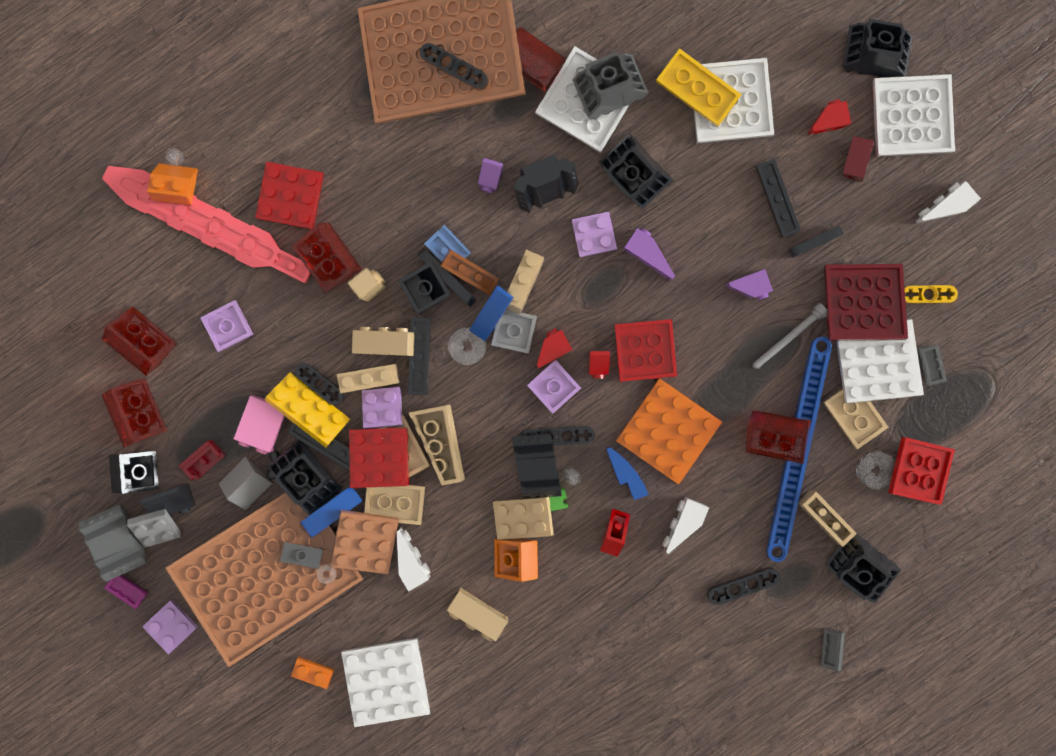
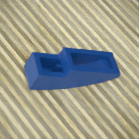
M497 286L469 331L483 341H486L514 297Z
M609 446L605 447L619 484L627 483L634 500L649 495L644 483L633 467L618 452Z
M349 486L300 523L312 538L339 519L341 510L350 511L362 502V499L354 488Z

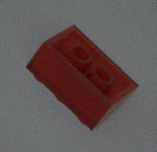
M520 27L516 30L522 75L546 92L567 59Z
M329 222L319 223L292 245V248L324 293L348 281L362 270Z
M131 307L105 326L101 339L146 376L164 361L177 344L175 340L134 307Z
M145 378L111 388L101 395L124 448L167 431Z
M752 410L747 427L746 453L804 464L811 421Z

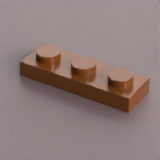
M451 249L448 250L440 264L444 269L488 295L491 294L499 281L498 277Z

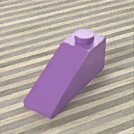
M637 228L623 250L670 281L673 280L675 275L655 240L650 237L651 233L643 228L641 230Z

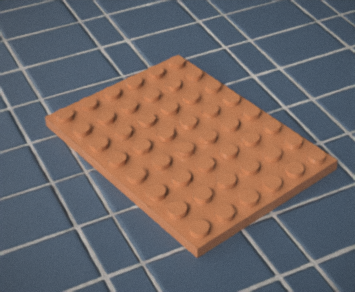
M392 0L358 8L374 121L376 124L525 95L511 0ZM425 43H432L478 68L488 76V86L483 90H477L429 64L420 55L421 47ZM432 49L426 51L428 56L431 55L437 59L438 55L434 54ZM445 57L441 61L442 67H448L451 63L450 57ZM461 66L458 69V75H466L467 67ZM473 74L471 75V78H473L477 82V84L483 83V79L481 77L478 78Z
M286 493L166 567L169 575L228 667L363 580L358 570L331 567L336 538L335 533L328 526L311 538L300 523L309 514L299 505H296ZM284 542L323 549L319 569L281 562Z

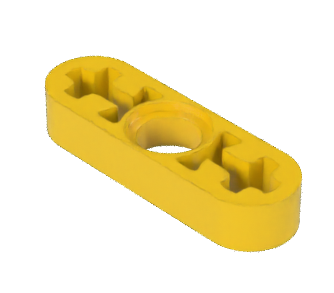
M951 285L905 287V293L909 291L910 293H918V296L910 297V299L908 296H905L906 303H950L955 301L958 296L957 289ZM926 289H930L933 292V297L930 300L924 297ZM947 291L951 293V296L948 298L947 296H938L939 293Z

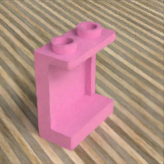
M252 395L249 397L234 439L239 441L238 444L241 446L256 447V451L262 454L274 452V444L285 416L267 403L265 399Z

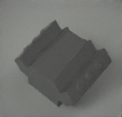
M616 51L585 65V70L579 72L573 78V83L589 119L597 120L601 114L609 115L610 112L618 108L630 106L635 99L643 100L648 94L633 55L628 53L619 55Z
M121 504L79 522V531L84 535V543L89 547L94 564L100 569V577L106 582L147 563L144 547L127 526V520L133 517L128 516L127 511Z

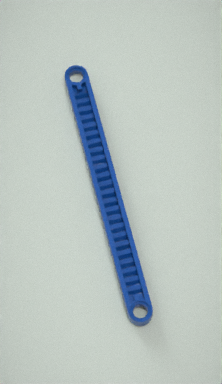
M817 337L812 340L804 368L805 372L802 376L803 381L799 390L800 395L796 405L795 418L793 419L792 432L788 442L787 455L785 456L784 469L780 479L779 492L777 493L776 506L772 516L766 548L767 556L775 562L783 561L788 553L832 349L831 341H828L826 337ZM818 341H823L826 344V348L822 352L816 348ZM774 547L781 548L782 553L780 556L774 557L772 555Z

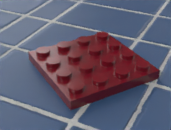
M835 264L824 266L828 341H897L908 339L903 264Z

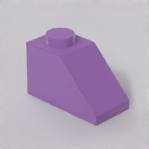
M487 158L483 159L478 180V186L481 187V191L492 194V191L497 192L503 174V163Z
M765 269L726 284L727 288L751 299L755 297L758 300L769 297V292L773 291Z

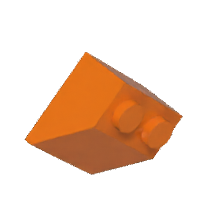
M158 164L150 174L147 192L153 201L192 205L198 169Z
M525 538L494 539L495 577L519 582L538 579L537 540Z

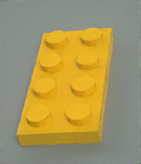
M680 48L656 80L659 85L716 127L721 124L742 95Z
M291 372L265 398L267 403L325 448L350 421L349 417L329 404Z

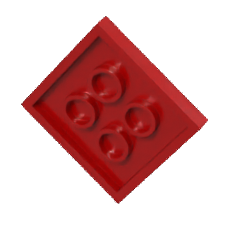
M266 162L255 218L313 230L324 173Z
M672 319L614 325L619 382L677 376Z
M408 428L349 430L350 488L409 486Z
M901 437L888 493L942 505L955 449Z

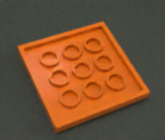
M659 378L616 441L668 478L680 484L722 421Z

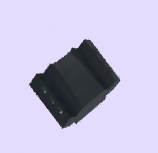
M869 19L867 24L859 22L849 26L842 67L847 73L856 70L859 75L868 74L881 78H888L890 76L906 77L913 37L909 31L903 28V24Z
M630 134L624 137L599 161L602 168L607 172L606 175L629 199L631 198L641 208H644L673 181L661 165Z
M551 155L523 167L520 170L521 177L517 179L513 189L520 209L530 213L533 205L542 208L544 204L552 200L563 199L566 191L575 194L579 184L575 163L566 159L558 161L556 155Z
M551 434L511 437L523 499L562 496Z
M300 440L268 465L278 485L296 505H299L309 515L342 488L339 482L333 478L330 471L321 464L315 454Z
M858 534L843 547L839 545L826 562V565L838 576V580L864 601L867 599L875 603L901 571L895 562L890 561L885 554L876 550L867 540L861 539Z

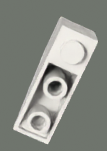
M966 181L960 184L956 182L948 188V194L945 196L941 195L933 201L935 205L930 209L927 207L918 214L920 217L915 222L921 223L966 212L981 198Z
M687 497L679 502L677 518H673L670 524V529H672L670 535H666L662 546H664L666 553L669 554L702 526L709 507Z
M399 528L397 530L399 576L409 592L429 580L431 571L426 563L423 564L419 558L421 554L417 547L411 545L409 533Z

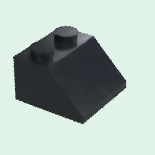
M432 261L398 280L417 315H421L451 296Z
M156 451L109 455L112 493L124 494L159 489Z
M189 483L140 499V503L148 513L165 509L170 517H173L172 513L178 511L179 514L191 511L190 507L196 505Z

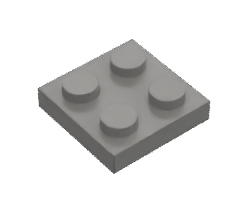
M506 310L495 326L491 345L529 354L537 316L525 313L518 314L511 310Z
M165 509L127 520V526L144 548L181 537L180 529Z

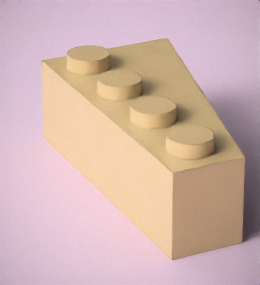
M451 405L409 412L418 435H420L424 443V448L430 456L431 463L441 485L458 483L465 480Z

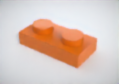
M298 657L291 677L327 689L334 669Z

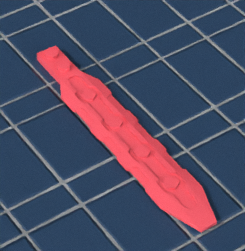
M108 166L102 177L108 186L127 205L145 214L148 213L166 222L167 225L200 239L202 243L212 248L216 247L234 256L236 260L252 268L273 267L305 284L314 269V266L282 251L270 233L254 225L250 226L231 216L230 213L197 199L194 195L192 205L153 201L147 192L150 173L144 170Z

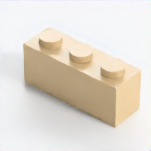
M526 250L507 293L514 297L507 308L508 310L521 314L543 265L544 257Z
M367 268L348 282L358 297L367 302H370L386 289L384 278L374 270L370 271Z
M360 327V330H353L352 353L413 356L414 333L408 332V328H396V332L389 331L390 328L378 327V331H371V327Z
M397 364L337 374L340 393L400 383Z
M810 489L799 500L798 504L840 546L843 547L857 534L816 491Z
M461 587L447 609L452 618L455 620L461 619L466 622L465 625L469 629H477L489 641L491 639L496 641L508 623L507 616Z

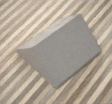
M247 456L219 483L227 500L244 510H247L273 484Z

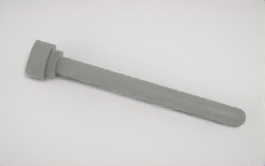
M818 303L813 307L812 314L752 364L753 368L758 369L817 319L826 318L827 309L821 303Z

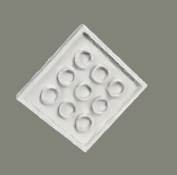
M574 46L535 114L601 153L629 106L618 108L610 112L609 115L601 114L597 120L588 118L573 83V78L579 72L586 69V64L597 59Z
M767 58L701 64L742 95L718 127L694 110L697 143L774 135Z
M952 74L875 78L872 80L876 157L955 152Z
M912 319L907 320V340L836 341L845 404L924 395Z
M417 638L342 650L341 654L354 727L430 714Z

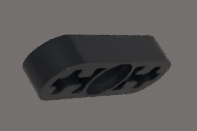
M840 226L835 227L790 248L789 252L792 258L843 235Z
M301 364L297 367V378L331 405L342 403L344 393H340L338 386L310 364ZM302 368H309L308 373L311 376H314L315 373L317 374V376L312 379L311 383L308 382L309 380H311L310 377H302ZM317 379L325 381L324 389L319 390L315 387ZM329 386H332L329 390L333 393L338 392L339 400L332 401L330 393H326V395L323 393L328 390Z

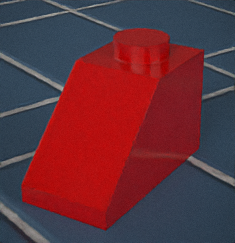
M838 99L828 102V105L822 109L812 124L808 135L838 130L849 126L851 120L847 101L840 102Z
M555 328L546 333L547 338L544 339L537 362L538 368L572 350L562 329L557 331Z
M589 351L588 375H593V378H604V375H609L610 351Z
M612 508L600 547L601 552L616 557L619 556L625 544L630 514Z

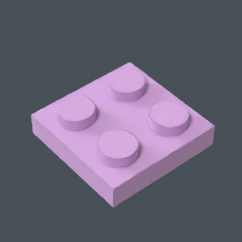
M609 212L571 220L579 258L617 250Z
M235 300L201 317L217 352H221L254 335Z
M556 360L527 385L552 414L581 389Z
M400 387L362 390L364 429L403 426Z
M173 599L142 626L168 655L198 628L194 621Z

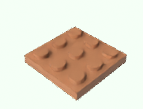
M341 510L331 567L389 574L399 521L398 517Z

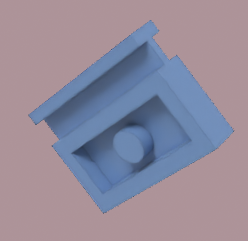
M445 225L424 243L441 262L449 249L464 258L471 254Z

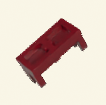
M853 136L842 173L845 178L859 182L863 181L874 145L873 140Z
M209 440L178 467L191 480L195 479L197 481L226 455L213 440Z

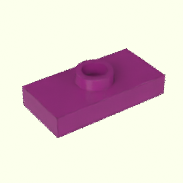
M123 575L109 580L104 587L108 592L135 610L148 594L147 591Z

